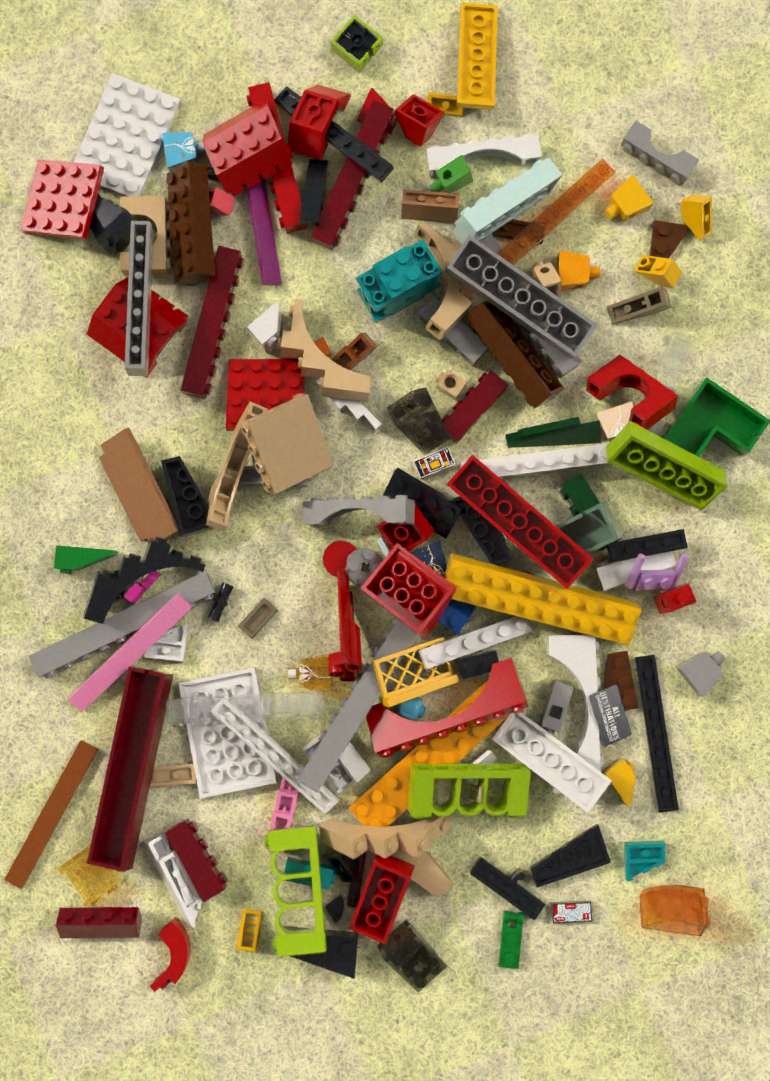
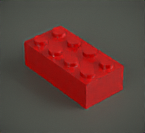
M376 854L349 929L386 945L415 865L391 855L383 858Z

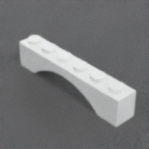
M526 134L517 138L509 136L501 140L488 139L484 142L470 141L467 144L460 145L452 143L443 147L435 145L427 148L426 151L429 177L437 176V170L460 155H463L465 161L480 156L503 157L514 161L520 166L535 164L542 157L539 135L533 136L532 134Z

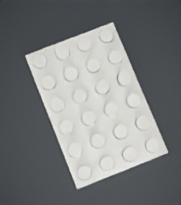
M112 73L74 162L102 165L104 172L100 187L125 197L141 196L163 146L162 133L169 132L181 100Z
M256 668L178 683L200 799L277 783L275 769L211 713V709L226 696L268 734Z

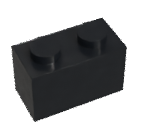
M496 650L458 659L457 662L462 679H467L491 672L492 664L499 662Z

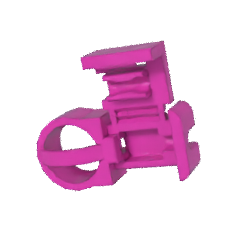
M153 571L144 580V576H142L141 583L139 585L135 583L126 592L124 597L135 604L161 574L158 571Z

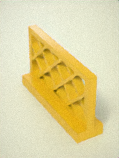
M439 637L372 660L382 693L381 702L383 706L391 707L459 682L457 674L453 672L450 661L445 662L446 672L440 673L436 671L437 665L428 668L431 672L427 679L419 677L424 665L422 661L420 662L413 658L416 651L444 642V637ZM401 655L408 658L404 668L396 664ZM386 661L391 664L387 674L381 672L379 663ZM411 661L419 664L415 674L408 671ZM394 667L402 670L398 680L390 677ZM406 673L413 676L410 685L401 683ZM388 679H390L396 685L393 691L387 693L385 685Z

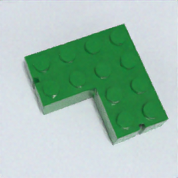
M706 377L699 383L662 438L699 457L714 436L743 456L751 451L759 439L758 436L762 435L770 420Z

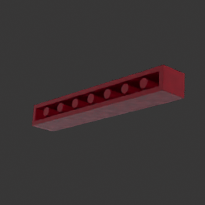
M373 100L356 136L358 140L378 155H380L379 149L381 144L384 145L387 141L389 127L392 128L395 123L394 109ZM348 157L320 215V224L315 226L311 235L312 242L332 251L334 246L338 247L341 241L340 234L342 229L346 230L348 226L350 212L353 213L357 206L355 201L358 195L361 196L364 191L365 185L363 184L365 179H369L371 176Z
M218 246L214 260L215 277L209 279L180 390L185 395L206 399V395L211 393L212 384H210L211 376H215L217 366L214 364L216 358L219 359L221 355L219 345L220 341L225 339V322L228 323L230 320L229 306L234 304V287L239 285L240 276H238V272L244 266V258H242L240 250Z

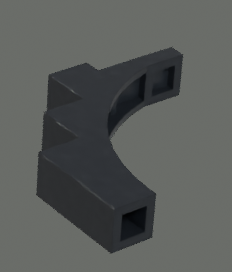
M157 536L155 539L150 538L143 560L140 559V555L134 553L124 554L117 576L109 570L97 571L83 617L86 620L103 624L113 602L135 580L153 571L170 567H188L203 572L205 563L198 556L191 555L189 558L183 556V552L172 549V552H169L171 546L167 543V539Z

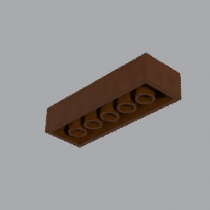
M187 160L167 173L166 182L168 185L175 284L196 286L215 277L207 165Z
M488 301L481 302L466 316L470 327L477 331L481 342L489 347L494 359L501 363L503 371L513 379L515 387L522 391L527 403L533 406L534 409L549 402L565 389L510 316Z

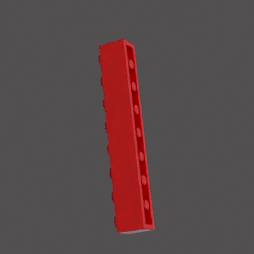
M270 82L248 87L250 95H246L249 107L269 98L276 114L274 118L285 141ZM276 165L278 173L271 176L273 182L269 184L272 194L276 193L277 200H274L276 211H281L282 217L279 218L281 229L285 228L286 234L308 229L307 224H300L302 202L292 165L282 171Z

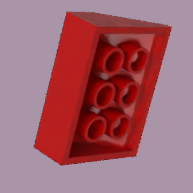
M397 543L360 589L425 640L437 625L457 587Z

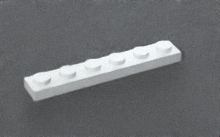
M515 616L419 650L425 669L531 632L532 629L528 619Z

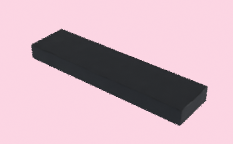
M684 529L607 544L610 563L637 558L638 554L649 556L688 548Z

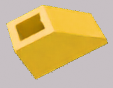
M646 255L641 257L634 272L659 286L674 288L683 273L673 259Z

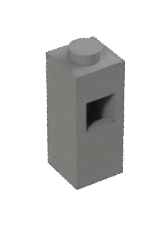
M552 681L539 723L545 731L553 734L555 731H561L574 689L573 686Z

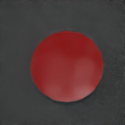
M345 540L334 541L329 544L324 550L322 557L323 566L326 571L333 577H337V571L346 567L347 558L354 550H357L356 546Z

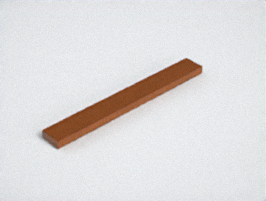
M80 740L5 877V881L19 889L24 887L99 750L98 748Z

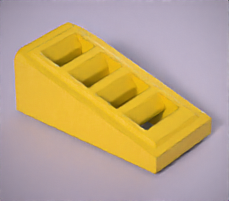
M243 908L236 950L258 951L263 911ZM247 913L256 914L250 916H257V921L246 919ZM245 923L256 925V929L245 927ZM244 931L255 933L254 937L244 936ZM243 940L253 941V945L243 944Z

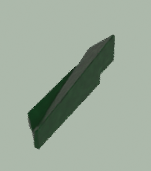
M579 417L522 428L518 432L505 434L508 448L601 443L600 421L581 424Z

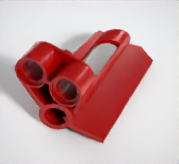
M344 568L337 571L340 651L329 654L328 675L340 677V681L350 682L357 679V672L362 670L360 627L355 623L353 593L349 590V577Z

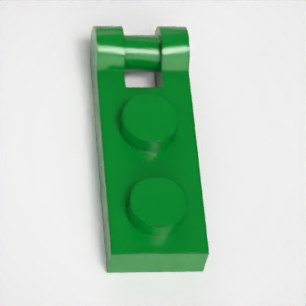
M503 910L499 967L519 969L524 921L523 912H517L516 914ZM509 921H515L516 927L509 926Z

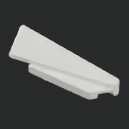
M165 833L143 841L142 844L185 922L188 927L194 928L196 926L197 912L201 908L202 901L175 850H170Z

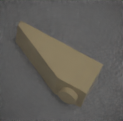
M661 286L609 305L607 308L611 323L616 324L656 314L670 309L672 306L667 289Z

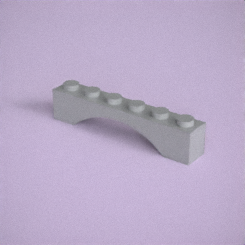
M396 495V499H390V496H378V499H373L370 496H361V500H355V497H344V500H339L336 497H327V501H322V498H311V501H303V525L329 526L342 515L358 510L372 511L390 524H414L415 501L408 499L406 495Z

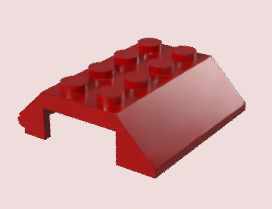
M269 98L264 99L203 135L202 143L213 170L225 191L232 193L233 197L245 191L244 183L249 189L262 182L259 177L260 174L266 180L278 173L276 165H278L281 171L293 165L291 159L294 156L282 137L274 118L276 114Z
M128 277L113 286L92 314L86 334L124 362ZM152 289L148 376L158 364L155 359L176 331L181 333L187 325L188 317L187 314L178 308L173 310L175 306L163 297L158 299L160 295Z

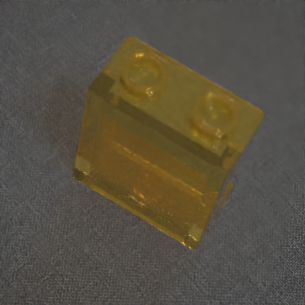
M90 845L58 868L61 875L66 873L85 900L84 907H87L89 904L92 906L96 905L102 900L101 895L105 892L108 895L118 888L117 883L121 880L112 869L87 864Z

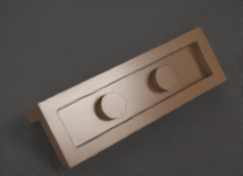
M403 189L401 219L454 223L457 220L459 208L458 193Z

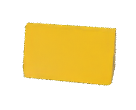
M428 93V103L444 111V115L463 117L464 108L456 107L457 95Z

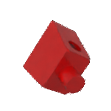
M688 583L653 596L660 614L673 612L697 602Z

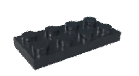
M400 468L395 469L383 496H390V499H396V495H406L408 499L414 500L419 510L435 530V533L445 539L449 536L464 507Z

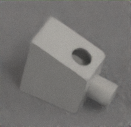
M719 651L715 652L712 656H709L707 652H700L680 663L675 668L696 694L704 697L724 674L718 665L726 659Z

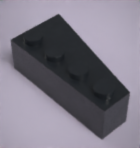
M177 456L161 460L182 537L215 529L206 525L209 506L181 457Z
M460 496L453 498L452 500L464 506L460 517L491 564L501 565L512 561L503 533Z
M283 926L290 931L313 929ZM325 930L326 952L290 956L355 979L358 933Z

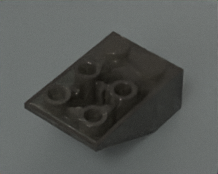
M426 387L410 391L387 407L394 424L424 455L451 439Z
M407 919L389 934L386 945L383 943L377 945L383 960L417 992H420L448 967Z

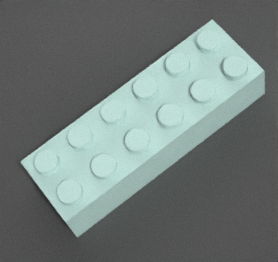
M549 157L543 161L538 160L530 170H523L516 179H509L503 185L504 187L500 189L495 188L487 198H480L475 203V206L471 208L469 206L460 213L461 217L455 223L456 226L453 234L461 244L464 243L468 235L481 241L548 196L562 177V173Z

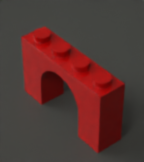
M622 355L615 357L587 379L586 391L599 401L619 388L629 387L641 391L646 398L631 409L629 421L647 430L676 408L678 395L674 391L668 389Z

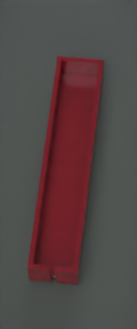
M129 666L87 864L120 872L133 869L174 674L141 667Z

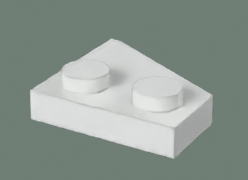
M189 624L168 630L145 652V657L185 661Z

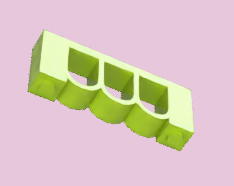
M411 764L407 810L411 817L416 819L431 817V812L437 816H449L456 809L464 816L477 815L483 809L492 816L503 814L511 818L526 816L531 770L525 764ZM434 778H452L450 797L447 802L441 805L433 804ZM462 778H478V786L483 788L481 804L475 801L467 805L460 804ZM488 778H504L502 798L496 804H487Z
M317 825L269 830L268 835H265V847H269V852L275 851L271 857L270 866L273 873L279 877L273 886L272 894L275 902L281 906L275 916V927L278 932L276 938L272 940L273 951H277V957L326 952L327 944ZM309 848L311 871L284 873L277 867L276 858L281 851ZM312 877L313 900L288 902L280 897L278 888L282 881ZM314 906L316 929L290 931L281 924L280 919L283 911L291 908Z

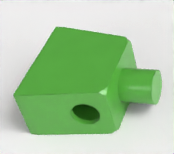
M463 155L437 170L438 179L429 184L434 192H440L444 189L446 193H453L472 183L471 170Z

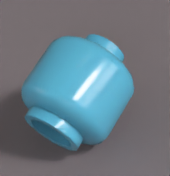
M416 697L397 704L395 711L400 717L417 721L419 717L423 718L426 707L423 706L422 699Z

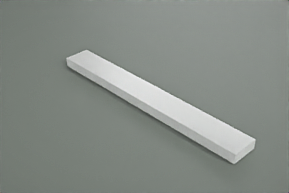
M226 696L211 709V713L322 813L326 814L338 803L339 799L324 785L316 793L297 781L299 776L296 773L301 764Z

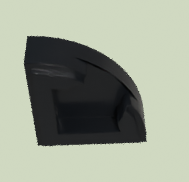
M341 895L325 905L326 910L335 923L340 920L344 911V900Z

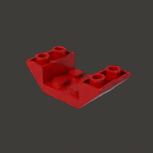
M321 85L305 89L289 122L288 146L291 151L321 161L328 147L325 134L337 110L344 112L351 94Z

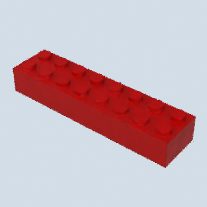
M473 454L446 484L566 589L573 584L594 560Z

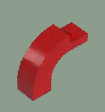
M176 916L158 933V936L169 948L171 959L169 966L149 986L154 992L159 988L163 990L171 981L176 984L183 975L190 960L191 944L189 935Z

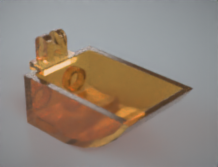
M661 885L642 890L640 893L641 927L701 937L706 928L710 926V916L708 915L707 908L708 897L705 896V889L684 885Z

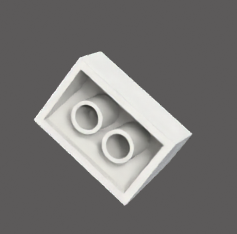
M320 735L302 748L306 756L313 746L315 748L319 746L321 741L318 738ZM349 742L325 781L335 795H338L360 781L371 769Z

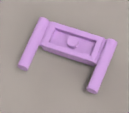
M685 553L681 555L675 570H641L646 556L638 554L625 587L628 589L634 587L636 590H669L670 587L675 588L689 559V555Z

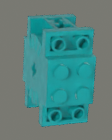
M422 239L408 248L407 246L372 265L370 270L357 276L356 281L360 286L357 289V293L375 323H378L386 317L393 316L419 301L426 294L440 287L441 283L437 277L442 275L443 271Z

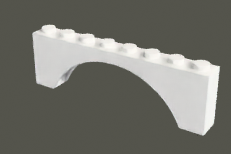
M591 635L546 636L547 655L562 663L572 673L581 689L585 702V727L579 745L574 752L601 772V767L604 765L603 756H600V748L603 747V741L601 736H599V728L589 699V695L598 692V689H600V678L597 677L600 661L599 658H596L599 640ZM552 786V792L554 794H562L560 791H558L555 787Z

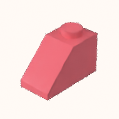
M218 187L209 189L211 214L229 216L234 208L235 197Z

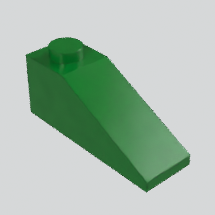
M56 545L54 569H60V573L72 574V570L79 571L117 556L118 551Z

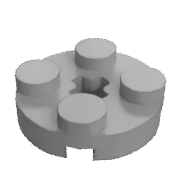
M370 548L354 550L348 556L345 567L349 580L353 584L363 586L383 560L376 551ZM362 563L368 564L367 572L361 571Z

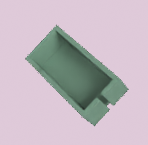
M606 501L556 525L557 528L588 554L618 540L624 535Z

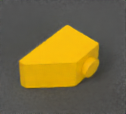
M692 194L683 199L681 203L682 220L699 240H702L712 234V196Z
M619 759L602 772L612 780L611 786L623 804L628 807L631 805L636 776L633 774L635 769L629 761L625 762V760Z

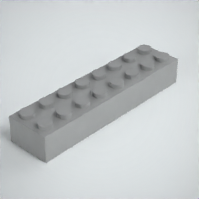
M468 235L445 270L449 275L570 359L578 355L598 325L471 235Z

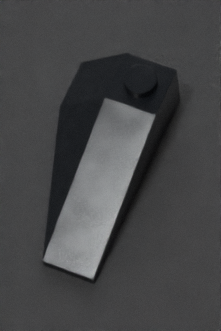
M98 193L90 228L98 243L111 256L128 248L131 221L137 220L125 208L117 207L113 204V201L102 198Z

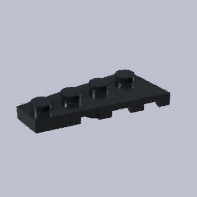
M595 824L530 866L536 887L538 888L611 863L599 825Z

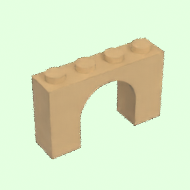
M165 195L120 197V207L125 208L137 221H151V223L157 226L158 236L153 244L152 275L169 274V269H172V258L169 257V250H172V240L169 239V232H171L170 220H168L169 202ZM120 252V270L124 276H129L130 252Z

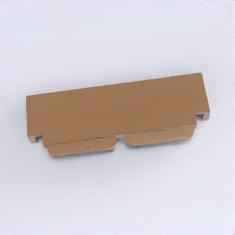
M130 428L123 429L101 444L104 454L99 459L140 542L144 540L149 542L150 538L155 539L156 536L168 540L180 530Z

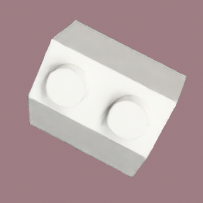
M277 302L247 327L253 339L266 353L269 350L273 352L277 349L278 337H281L283 315Z

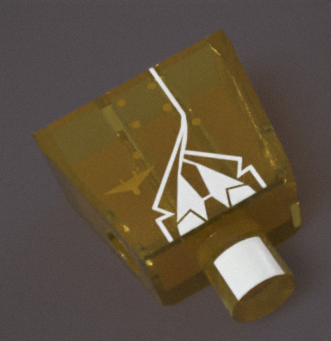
M329 654L300 659L299 667L288 668V679H300L301 688L332 691V677L328 675Z

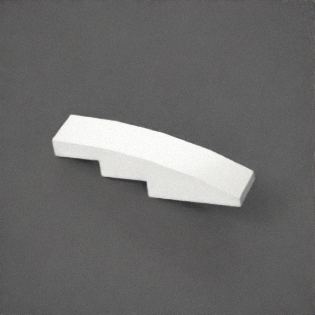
M317 378L315 381L319 386L320 379ZM328 397L339 412L347 408L357 422L365 418L375 432L382 427V424L358 401Z

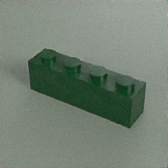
M582 473L559 487L561 489L559 494L564 501L567 500L571 505L569 510L573 516L600 503ZM607 545L599 548L598 551H603L607 548Z

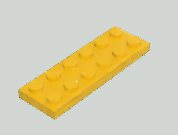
M461 2L456 107L494 110L498 5Z

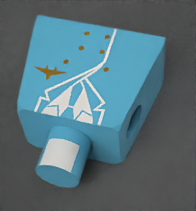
M191 132L162 133L169 171H172L187 160L199 163L198 154L206 153L203 141L195 143Z

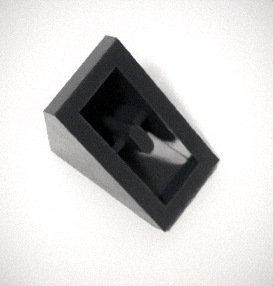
M340 852L325 854L324 857L342 882H359V856L353 859Z

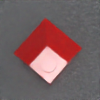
M413 94L395 109L394 113L405 138L412 141L415 145L422 147L433 135L445 112Z

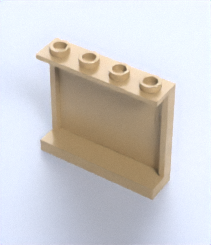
M297 394L288 402L248 420H240L242 424L241 431L248 440V449L256 462L255 468L260 473L263 480L262 486L268 493L277 494L333 466L308 394Z

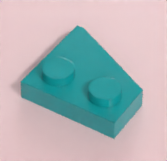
M664 841L624 842L626 881L633 880L632 877L643 872L644 874L653 867H658L666 862Z

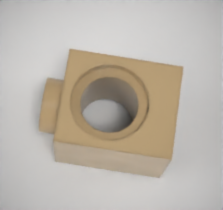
M448 369L445 374L441 372L436 380L438 383L437 389L453 400L457 399L467 381ZM451 380L455 383V386L448 388L445 386V382Z

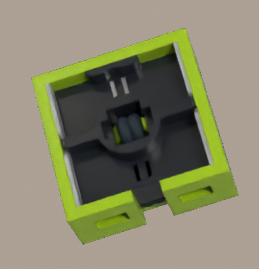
M356 15L348 21L331 41V50L358 72L367 65L369 56H374L383 46V37Z

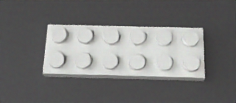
M511 713L492 738L493 741L587 813L591 811L612 782L611 779L523 713Z

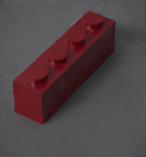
M492 370L488 374L485 372L478 379L479 384L475 388L472 386L465 395L467 397L463 402L459 400L452 408L454 412L450 416L446 414L440 421L442 424L440 430L456 444L508 387V384Z
M189 818L165 832V835L201 898L206 902L224 891L228 880L223 872L220 873L218 871L216 858L213 855L210 856L206 850L208 845L205 839H200L198 836L197 825L194 821L190 822Z
M139 907L60 908L55 926L60 938H139L142 917Z

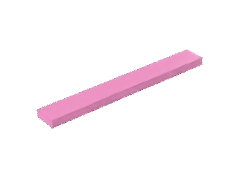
M177 593L68 697V701L83 712L129 666L137 661L192 608V604L180 593Z

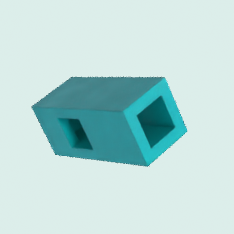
M288 857L284 873L311 871L310 861ZM320 864L322 889L329 890L330 884L335 883L336 872H333V868L330 865ZM312 877L284 880L312 886Z

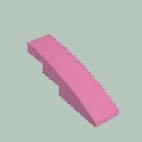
M282 777L270 830L291 828L299 791L284 777Z

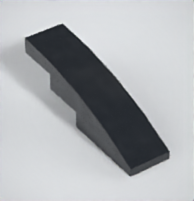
M309 160L301 206L300 224H320L323 197H325L328 160Z

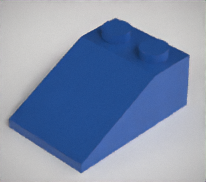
M451 599L438 622L458 635L477 605Z

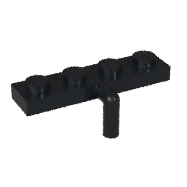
M480 856L470 871L472 876L534 921L546 905L545 902L517 883L518 880H524L525 878L521 868H517L509 877Z

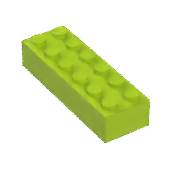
M629 421L606 446L608 463L700 510H703L728 487L724 470L632 421Z

